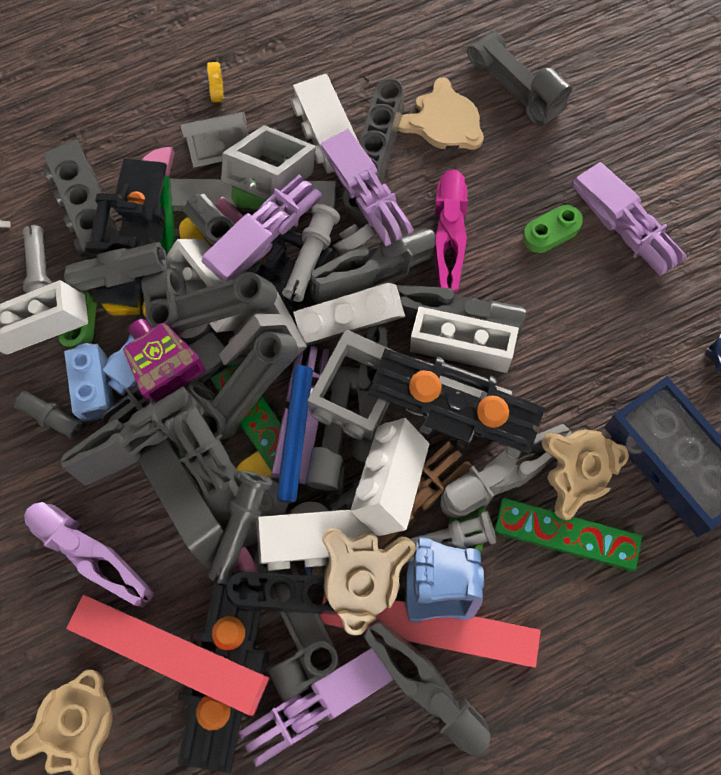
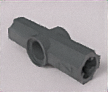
M204 193L193 195L187 200L185 207L182 209L184 214L212 246L220 239L218 237L221 234L227 233L234 226L231 219L224 216ZM259 259L245 272L257 273L260 266L264 263L263 259Z
M160 242L129 250L123 248L98 254L97 258L83 260L65 266L64 278L66 284L80 292L101 286L111 287L135 281L136 277L164 271L167 269L168 259Z

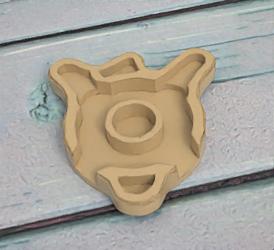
M438 78L434 82L432 93L419 96L416 99V108L420 112L402 115L398 128L402 133L421 135L428 143L446 150V146L459 145L458 149L476 150L481 147L484 139L480 129L479 113L476 106L466 97L456 93L447 78Z
M593 430L576 431L568 437L552 432L544 435L542 440L543 449L557 459V467L548 474L549 483L558 493L554 508L556 516L560 519L570 520L583 503L596 500L611 490V488L606 486L612 474L618 475L621 467L628 461V450L623 444L606 439L601 432Z
M330 528L322 536V541L329 554V563L324 576L325 596L331 607L340 616L345 631L350 635H360L376 619V615L381 613L387 606L391 608L398 593L401 568L414 555L416 546L409 538L400 537L384 549H378V539L372 532L367 531L354 538H349L339 529Z
M85 670L76 679L56 690H52L42 701L31 729L12 743L10 748L12 756L17 760H24L45 752L47 754L45 770L48 774L70 771L74 775H100L98 764L99 752L109 735L113 717L111 703L104 690L103 676L96 670Z

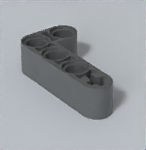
M165 439L158 444L146 447L140 451L141 458L138 462L187 547L207 570L211 569L225 530L213 517L212 511L203 500L201 491L184 463L178 462L180 457L169 440Z

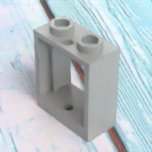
M263 125L223 152L221 181L267 200L274 194L275 188L280 191L299 174L303 177L304 181L313 173L316 146ZM265 156L282 164L279 167H275L259 160V158Z
M345 329L307 400L312 417L327 425L333 422L344 427L343 431L353 438L362 440L365 437L372 440L390 404L389 402L378 399L369 418L366 419L323 399L345 356L377 370L386 347Z

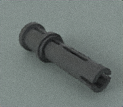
M241 472L239 479L242 482L236 498L231 500L228 506L231 516L211 570L208 573V577L213 581L219 575L217 583L228 584L250 525L260 517L261 510L259 506L264 493L272 485L269 479L253 472Z

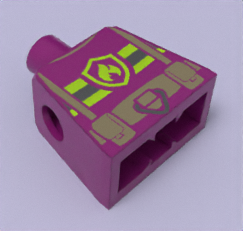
M139 319L129 326L128 331L134 340L125 345L123 351L138 388L148 402L150 397L158 402L207 371L198 355L166 323H160L156 327L151 328L145 319Z

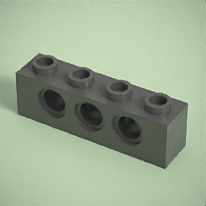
M76 139L44 152L43 155L47 166H44L43 169L49 182L56 184L57 189L53 191V194L59 206L66 208L67 214H64L63 218L70 232L75 231L78 237L73 242L81 257L87 256L90 260L97 258V254L85 251V244L90 242L92 232L90 228L93 227L97 203L95 202L96 194L103 192L83 148ZM111 211L109 212L104 243L109 242L111 235L119 236L120 234Z

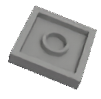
M245 112L180 125L183 138L186 137L193 167L222 162L223 152L249 135Z
M278 292L276 301L270 308L251 311L233 331L235 336L229 339V344L219 354L224 366L242 364L254 348L257 337L264 332L283 333L292 336L298 346L295 359L308 347ZM277 341L275 342L273 347L275 356L279 351V345ZM292 362L286 364L285 367L281 370V372L277 375V377H278Z

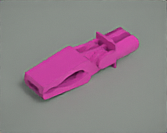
M453 169L446 171L441 176L440 182L437 185L435 217H440L434 246L437 287L446 290L450 288V290L454 291V294H458L467 241L464 218H466L468 199L465 178L459 171ZM451 246L456 263L451 272L452 280L448 287L447 278L449 271L445 264L444 256Z

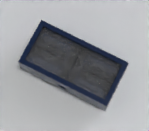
M667 376L614 414L604 428L618 444H623L627 448L630 459L695 536L699 537L721 523V436Z

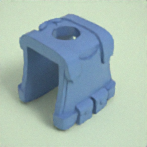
M419 537L416 543L414 561L409 562L405 577V608L408 621L421 623L422 620L448 617L459 620L473 618L483 602L484 571L483 566H481V552L472 548H466V550L453 548L431 541V538Z

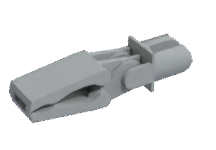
M562 424L537 434L531 454L545 451L542 447V440L546 433L552 432L560 435L568 433L565 436L568 437L572 434L571 430ZM508 447L486 465L483 471L478 473L475 467L472 466L466 475L448 484L441 497L440 506L442 511L448 517L456 519L466 516L480 507L486 508L494 495L522 486L555 458L546 452L532 462L524 461L520 465H515L518 459L529 454Z

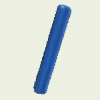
M296 366L293 373L276 497L278 501L293 503L297 498L308 413L307 400L310 396L313 375L312 368L308 366Z

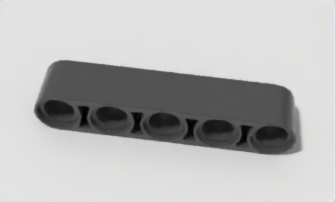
M386 78L378 83L359 142L376 166L378 172L376 175L381 184L383 183L404 111L403 86L394 78ZM374 149L379 150L378 152H370ZM345 189L343 202L348 220L357 225L367 223L368 221L359 207H353L357 203L356 197L351 198Z

